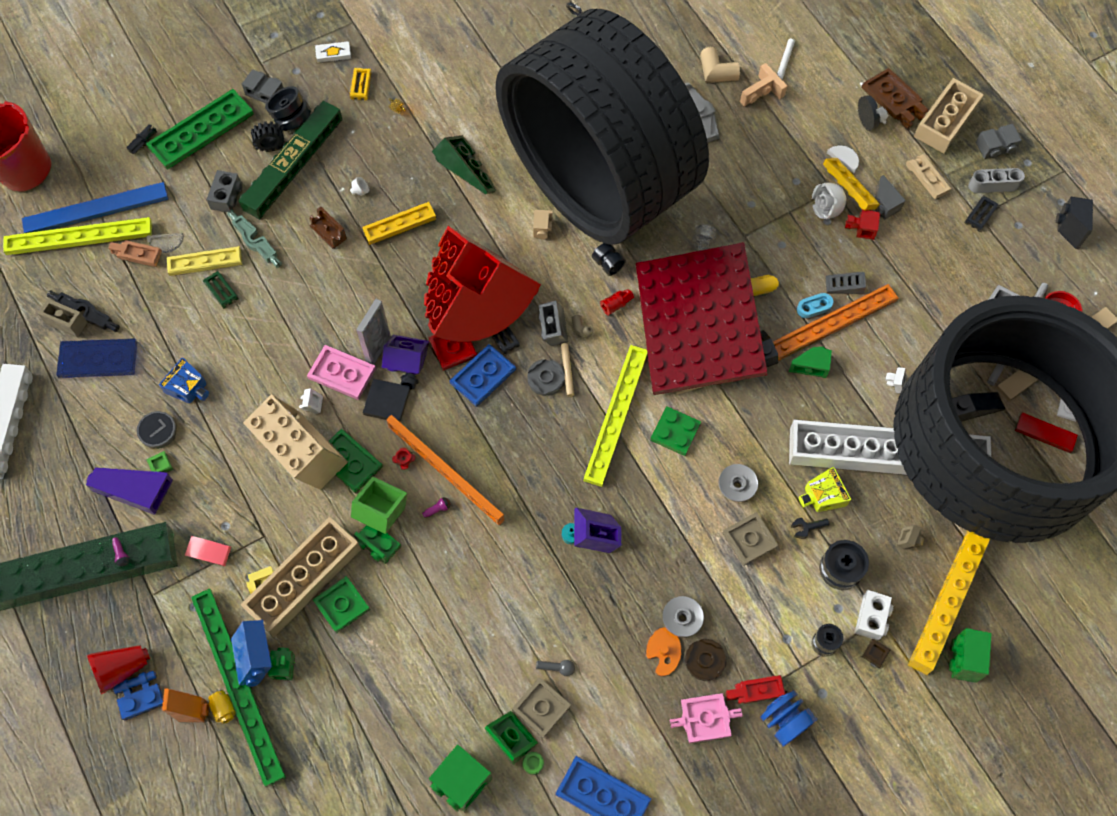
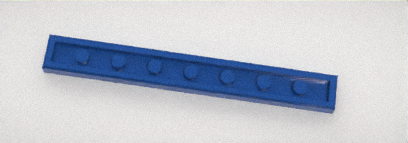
M164 182L24 217L22 218L24 233L52 230L169 200L166 185Z

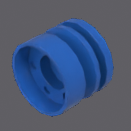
M795 690L781 695L760 716L762 721L770 717L773 718L767 725L768 728L776 725L780 727L774 736L783 747L818 720L809 708L801 712L798 710L803 703L802 699L793 704L791 700L798 695Z

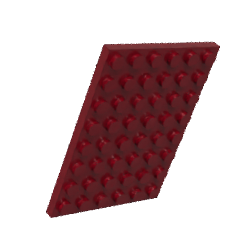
M744 242L636 263L653 395L768 375Z

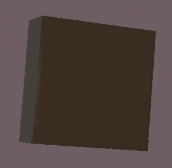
M872 638L861 657L880 668L890 649Z

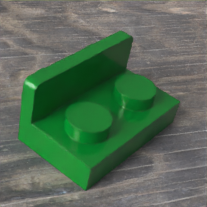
M367 525L359 533L356 531L353 534L362 550L368 549L371 552L370 556L377 562L381 560L386 564L401 548V544L388 533L384 534Z

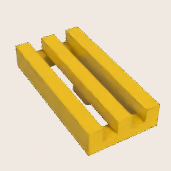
M354 68L350 92L351 99L357 98V100H361V98H364V100H368L372 75L371 69ZM358 73H361L358 93H355ZM367 73L364 93H362L364 76Z

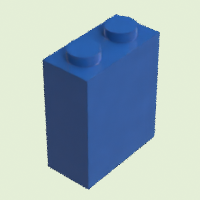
M263 620L242 621L231 641L239 685L253 687L262 681L272 666Z

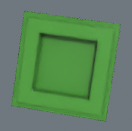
M165 451L146 459L153 472L167 473L173 470Z

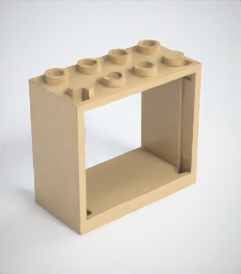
M272 394L243 422L295 479L320 490L348 463L298 409Z

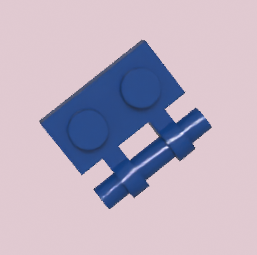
M154 670L148 673L142 672L138 674V677L130 680L125 679L113 688L115 694L124 692V697L117 699L122 720H128L163 706V695L160 685H150V680L157 678ZM142 684V690L132 693L131 688Z

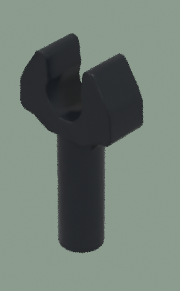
M798 518L792 523L791 528L800 526L803 531L796 532L794 537L805 539L810 530L829 526V521L826 518L807 523L803 518Z

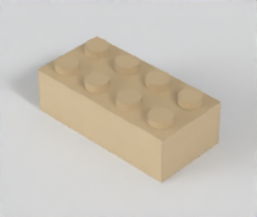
M953 78L918 125L914 137L944 154L975 112L984 94Z

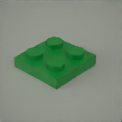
M666 406L650 441L686 456L701 425V421Z
M347 576L313 599L336 634L370 610Z

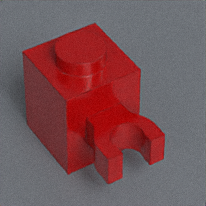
M862 210L859 218L848 215L845 228H857L856 237L874 240L879 228L880 212Z

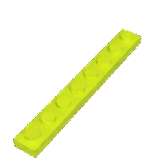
M150 217L4 236L3 252L6 255L151 237L152 221Z
M633 345L629 347L587 467L584 482L600 487L603 486L648 355L646 349Z

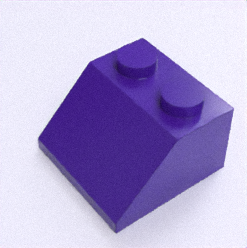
M392 335L383 347L382 368H387V370L392 372L399 370L414 375L419 374L424 366L429 341Z

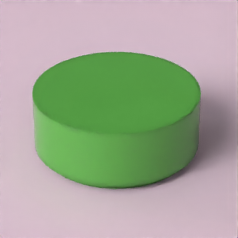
M537 752L526 754L523 758L524 770L531 775H536L542 771L544 767L543 757Z

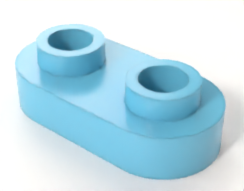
M820 293L802 299L798 303L797 313L802 318H811L826 313L832 308L833 298L827 293Z

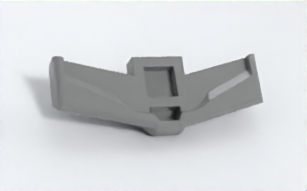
M689 82L685 83L702 119L707 141L711 142L720 139L714 115L715 109L712 103L704 100Z

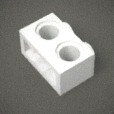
M867 590L863 595L854 633L873 638L877 641L883 635L886 636L889 624L886 623L887 617H890L893 611V605H891L892 597ZM873 603H878L882 610H876ZM869 622H874L877 625V630L870 628Z

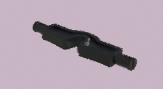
M52 290L48 291L47 297L55 300V302L79 312L85 310L83 317L89 324L103 330L107 328L114 332L119 330L120 326L113 323L109 316L98 311L91 302L84 299H74L63 292L57 294Z

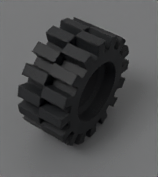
M265 121L264 124L260 122L258 126L255 125L254 129H251L253 146L257 150L260 149L262 152L264 150L266 152H269V150L275 151V148L278 150L285 143L283 128L276 122L274 124L272 121L270 123Z

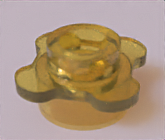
M389 98L391 103L388 107L398 114L406 111L402 101L396 98L395 100Z

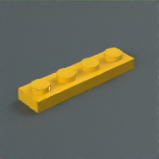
M838 158L825 159L823 165L827 168V172L837 179L838 184L848 191V195L858 202L861 209L876 210L880 203Z
M427 202L366 225L362 229L369 245L436 220V215L430 203Z

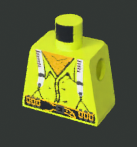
M834 467L810 480L805 487L806 494L799 496V501L803 507L812 504L816 512L846 507L851 500Z

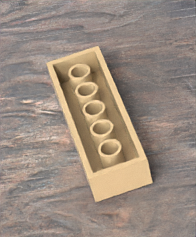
M329 517L241 604L242 608L254 620H263L265 630L274 638L361 550L359 543Z

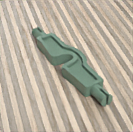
M230 210L227 215L233 220L232 224L242 235L245 245L250 250L258 252L267 263L271 261L276 268H279L282 262L277 258L276 251L270 246L265 237L262 236L252 240L258 234L257 229L242 215L238 216L233 210Z

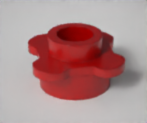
M404 447L400 448L396 455L392 457L393 463L400 465L402 470L408 469V465L416 459L415 455L410 454Z

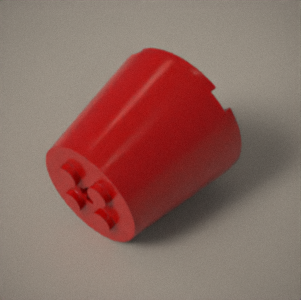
M4 101L3 104H0V183L12 191H27L38 186L48 176L51 169V158L24 110L17 104Z

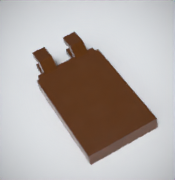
M889 68L862 83L861 88L868 95L872 96L895 120H900L901 124L907 129L913 126L912 121L915 120V117L922 121L926 115L925 113L928 112V109L922 104L923 99Z

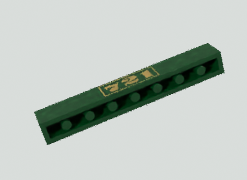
M324 100L315 107L314 112L294 132L293 137L284 144L282 150L262 170L261 175L241 195L239 203L243 211L259 220L263 217L343 120L339 108Z

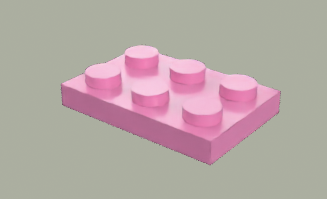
M324 345L307 377L309 380L359 400L376 367Z

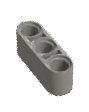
M1018 168L977 170L973 174L968 187L974 193L1012 192L1019 188L1025 174Z

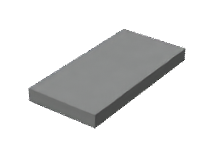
M378 299L374 300L356 329L365 360L372 365L375 364L383 351L384 345L391 338L383 304Z

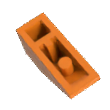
M173 689L164 690L163 712L179 722H205V716L209 714V705L204 698Z

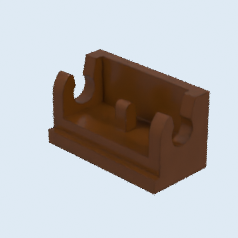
M320 206L317 209L318 215L315 218L312 215L309 217L310 227L332 249H335L347 239L345 230Z

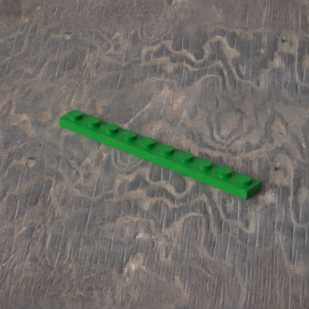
M209 588L192 596L191 599L264 787H268L285 779L286 776L251 688L246 685H239L231 637L214 594Z

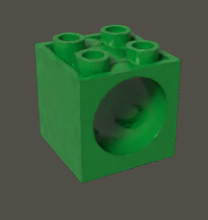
M457 744L428 779L432 783L430 787L438 796L442 798L445 795L448 798L446 801L456 812L461 809L465 813L493 778L484 766Z

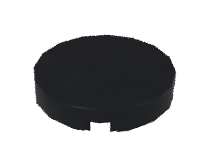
M870 95L862 96L858 101L860 121L864 128L869 131L878 128L880 123V115L876 112L878 105Z

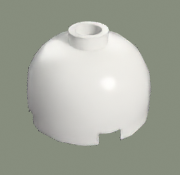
M834 183L818 184L812 194V199H815V205H813L815 214L821 219H830L840 215L846 205V195L843 189Z

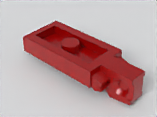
M781 675L741 681L739 684H735V689L727 690L725 696L727 701L738 699L739 704L777 699L785 694Z

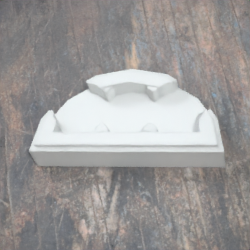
M840 145L828 149V155L832 158H838L853 174L858 168L859 159L852 149Z

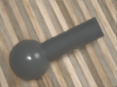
M563 660L560 663L536 661V669L559 671L563 676H570L575 671V665L571 660Z

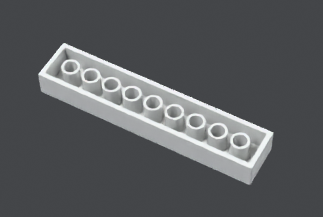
M794 420L791 425L790 465L834 467L836 469L907 475L898 456V448H896L894 439V428ZM970 435L977 445L991 457L990 436Z

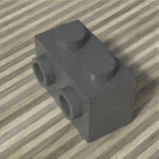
M556 300L540 304L539 320L542 325L541 335L543 341H546L550 346L568 342L564 308Z

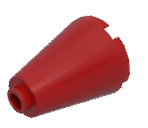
M140 645L87 655L101 694L108 692L148 665L146 660L150 659L146 647L142 649Z

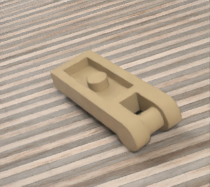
M921 154L915 160L911 159L906 162L907 168L916 175L934 199L950 192V186L925 155Z

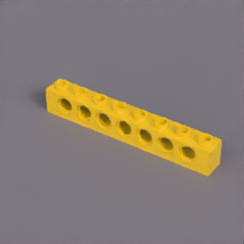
M966 532L908 666L925 675L934 670L990 538L976 535L974 532Z

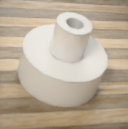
M358 177L352 181L350 191L353 195L363 196L369 192V186L363 178Z

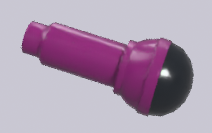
M446 497L440 498L437 504L426 509L422 514L426 518L439 511H447L451 506V502Z
M118 537L113 538L112 545L116 554L115 563L120 567L128 565L130 558L124 552Z

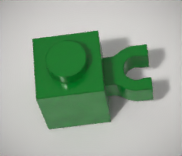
M284 647L271 650L270 660L272 667L268 671V676L272 680H293L294 653L289 648Z

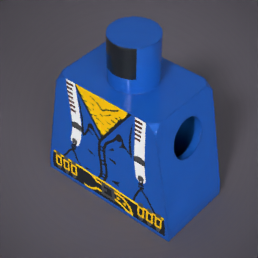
M184 358L178 361L159 384L165 394L186 403H192L196 397L204 401L209 395V391L204 389L207 383L203 376Z

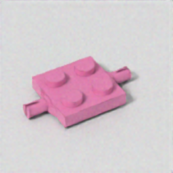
M723 693L681 700L682 718L670 719L671 728L684 726L689 744L731 737L730 719L742 717L741 708L728 710L724 702Z

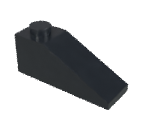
M998 392L970 393L952 398L961 422L1006 409Z

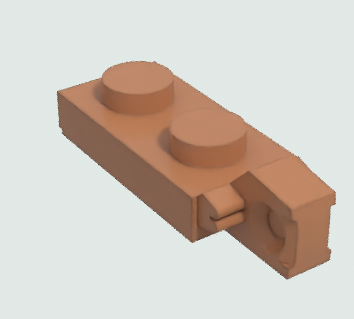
M125 241L122 244L111 242L108 247L111 254L117 255V258L153 267L157 266L162 250L158 247L131 241Z

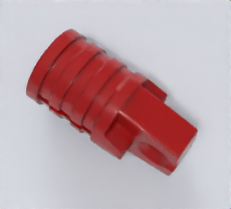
M629 289L620 290L601 300L600 305L604 313L609 316L616 310L626 306V303L635 297L633 291Z

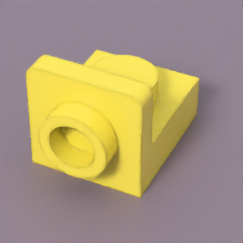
M271 566L248 574L249 582H247V587L250 594L274 572Z

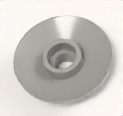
M733 464L721 472L719 488L726 498L736 502H743L752 498L756 493L758 479L754 471L749 467ZM739 483L741 487L736 488L734 484Z
M686 596L675 597L664 607V625L669 632L676 636H692L700 630L703 624V610L698 602ZM679 616H685L686 621H680Z

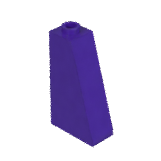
M95 467L93 472L87 477L86 486L92 492L155 515L173 480L165 472Z

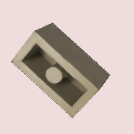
M47 299L38 313L45 324L77 338L88 323L79 311Z

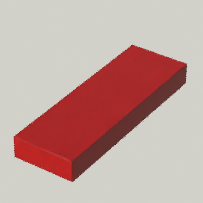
M1023 412L1020 414L1015 428L1016 432L1068 453L1073 451L1078 434Z

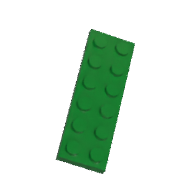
M231 89L152 139L146 145L166 170L254 115V112L234 89Z

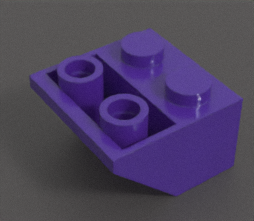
M576 507L574 509V546L611 553L621 546V526L610 514Z

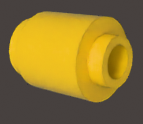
M224 690L217 691L208 697L210 701L208 705L216 722L226 724L234 719L233 716L236 712L229 695L225 694Z

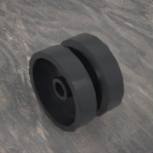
M294 86L285 87L277 91L265 104L266 111L274 119V122L282 126L283 131L297 128L311 114L310 106L303 99L300 91Z
M839 540L831 544L821 558L819 565L820 575L830 587L838 590H849L857 586L867 573L869 559L864 548L858 543L850 540Z

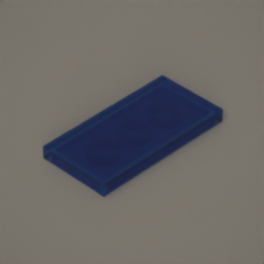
M136 338L60 341L56 376L58 378L134 375L138 341Z

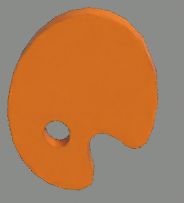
M665 627L653 633L648 641L646 657L648 659L659 658V664L655 672L658 676L670 675L678 666L681 657V644L678 636L669 632ZM665 658H670L669 664L664 662Z

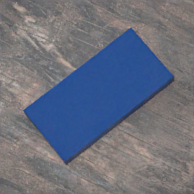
M575 756L555 793L559 798L590 816H643L651 801L650 797L578 756Z

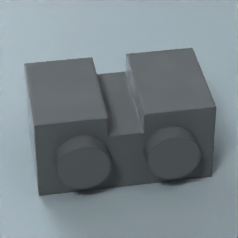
M253 69L242 83L245 95L265 104L274 93L284 88L279 79L268 78L265 73Z
M1010 124L1000 127L999 130L991 129L981 132L976 144L983 158L986 159L1015 152L1022 140L1014 125Z

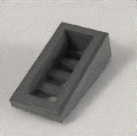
M865 272L827 275L825 277L826 293L863 294L866 289ZM832 281H836V287H833Z

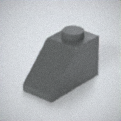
M882 175L877 184L875 199L880 205L875 211L880 212V215L885 220L901 211L906 200L888 179Z

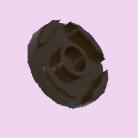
M700 639L692 643L686 651V669L698 680H714L722 674L726 667V654L721 645L714 640Z

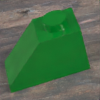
M812 347L792 360L789 372L826 378L830 371L832 350L825 347Z

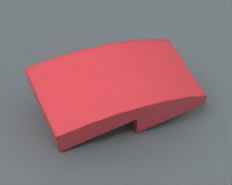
M191 536L185 556L225 566L231 547Z

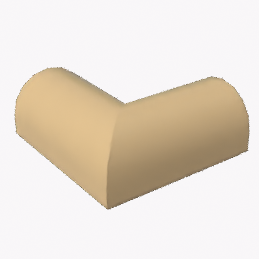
M707 47L701 51L700 57L705 83L739 80L740 68L738 62L720 63L717 49L714 47Z

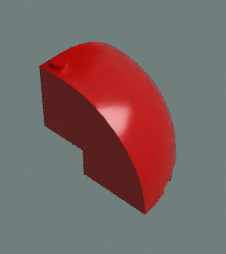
M448 226L438 244V247H440L438 256L432 259L433 270L427 276L426 285L429 286L428 293L424 295L425 317L429 319L428 327L434 336L457 342L481 340L499 333L518 319L539 292L541 284L501 256Z

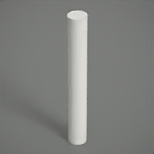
M794 39L788 40L777 73L781 79H783L795 43Z

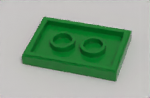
M342 428L329 440L336 450L348 461L335 476L356 494L383 467V464Z

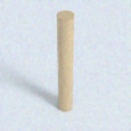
M562 343L561 351L567 397H573L574 388L568 343Z

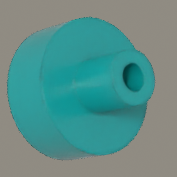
M574 523L566 524L562 529L563 541L571 545L574 544Z

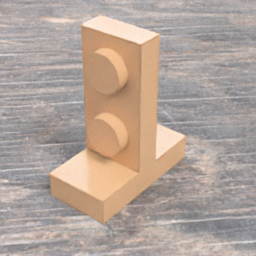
M765 63L760 66L758 77L761 80L742 91L740 103L743 106L749 103L752 104L759 97L770 93V91L780 100L785 97L787 85Z

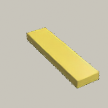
M240 246L167 257L169 276L242 265Z

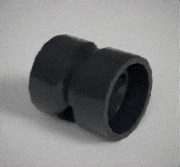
M602 243L592 254V259L599 266L603 267L602 270L608 276L618 273L626 263V260L619 252H616V249L611 244Z
M834 624L822 625L812 637L811 644L813 650L823 657L833 655L843 643V633Z

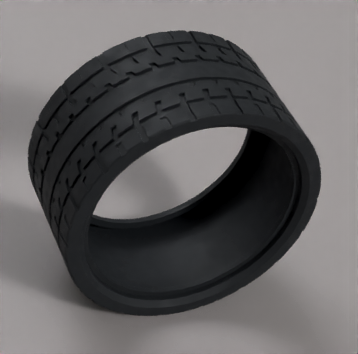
M597 8L584 11L503 65L497 74L495 90L500 116L509 139L526 170L548 200L569 222L599 242L612 245L624 242L697 188L707 175L709 148L706 132L698 109L685 83L658 46L637 26L614 12Z
M1015 295L997 297L996 299L992 298L968 308L948 325L908 379L898 397L899 400L897 401L894 413L896 416L893 423L896 448H898L899 459L908 478L913 482L920 495L936 511L938 510L946 519L969 532H974L976 535L1001 542L1012 541V543L1038 542L1046 538L1050 539L1071 529L1117 492V337L1106 327H1103L1101 323L1073 307L1046 298ZM971 363H996L1028 373L1052 389L1070 409L1082 432L1086 449V467L1083 480L1073 483H1051L1034 480L1006 468L990 457L971 438L957 415L950 388L951 369Z

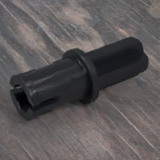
M148 124L140 134L137 133L135 135L136 138L127 146V150L135 154L157 133L156 128L153 127L151 129L152 125Z

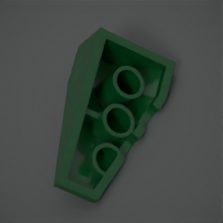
M463 135L444 137L432 151L437 162L485 195L496 191L488 174L482 172L480 168L482 166L479 160L476 161L474 157L475 151Z

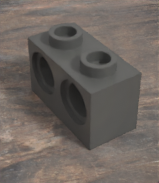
M217 170L206 199L211 210L228 213L236 206L238 192L242 190V182L238 174Z

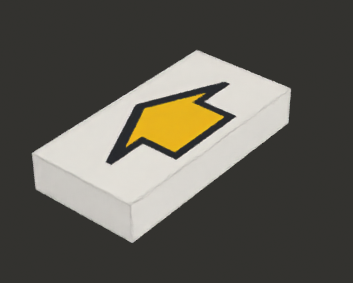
M349 42L315 45L317 63L351 59Z

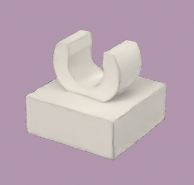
M897 367L896 374L887 373L886 381L888 386L895 387L896 393H901L906 384L907 374L905 368Z
M311 388L305 389L304 395L300 398L303 400V404L299 408L304 411H310L313 414L321 413L323 395Z

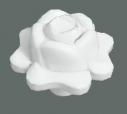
M883 107L876 109V112L880 115V122L886 124L888 113Z

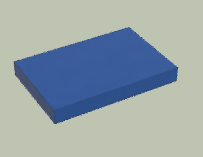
M488 344L449 382L477 407L516 370V366L493 346Z

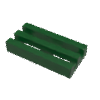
M219 271L203 280L206 287L223 309L226 308L228 303L230 305L233 303V300L237 301L239 299ZM216 277L220 279V281L223 283L226 289L230 292V297H228V295L225 293L222 287L215 280ZM209 281L213 282V284L223 295L225 300H222L217 292L210 285Z

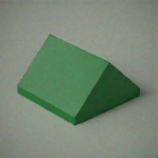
M509 711L485 727L486 734L512 765L516 764L538 744L536 739L512 711Z

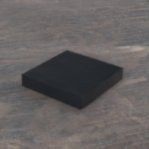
M373 379L363 409V415L387 420L392 415L401 422L410 386Z

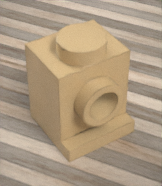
M553 210L534 211L533 238H548V231L552 232Z

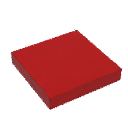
M434 335L428 337L443 371L472 360L477 355L471 341H450Z

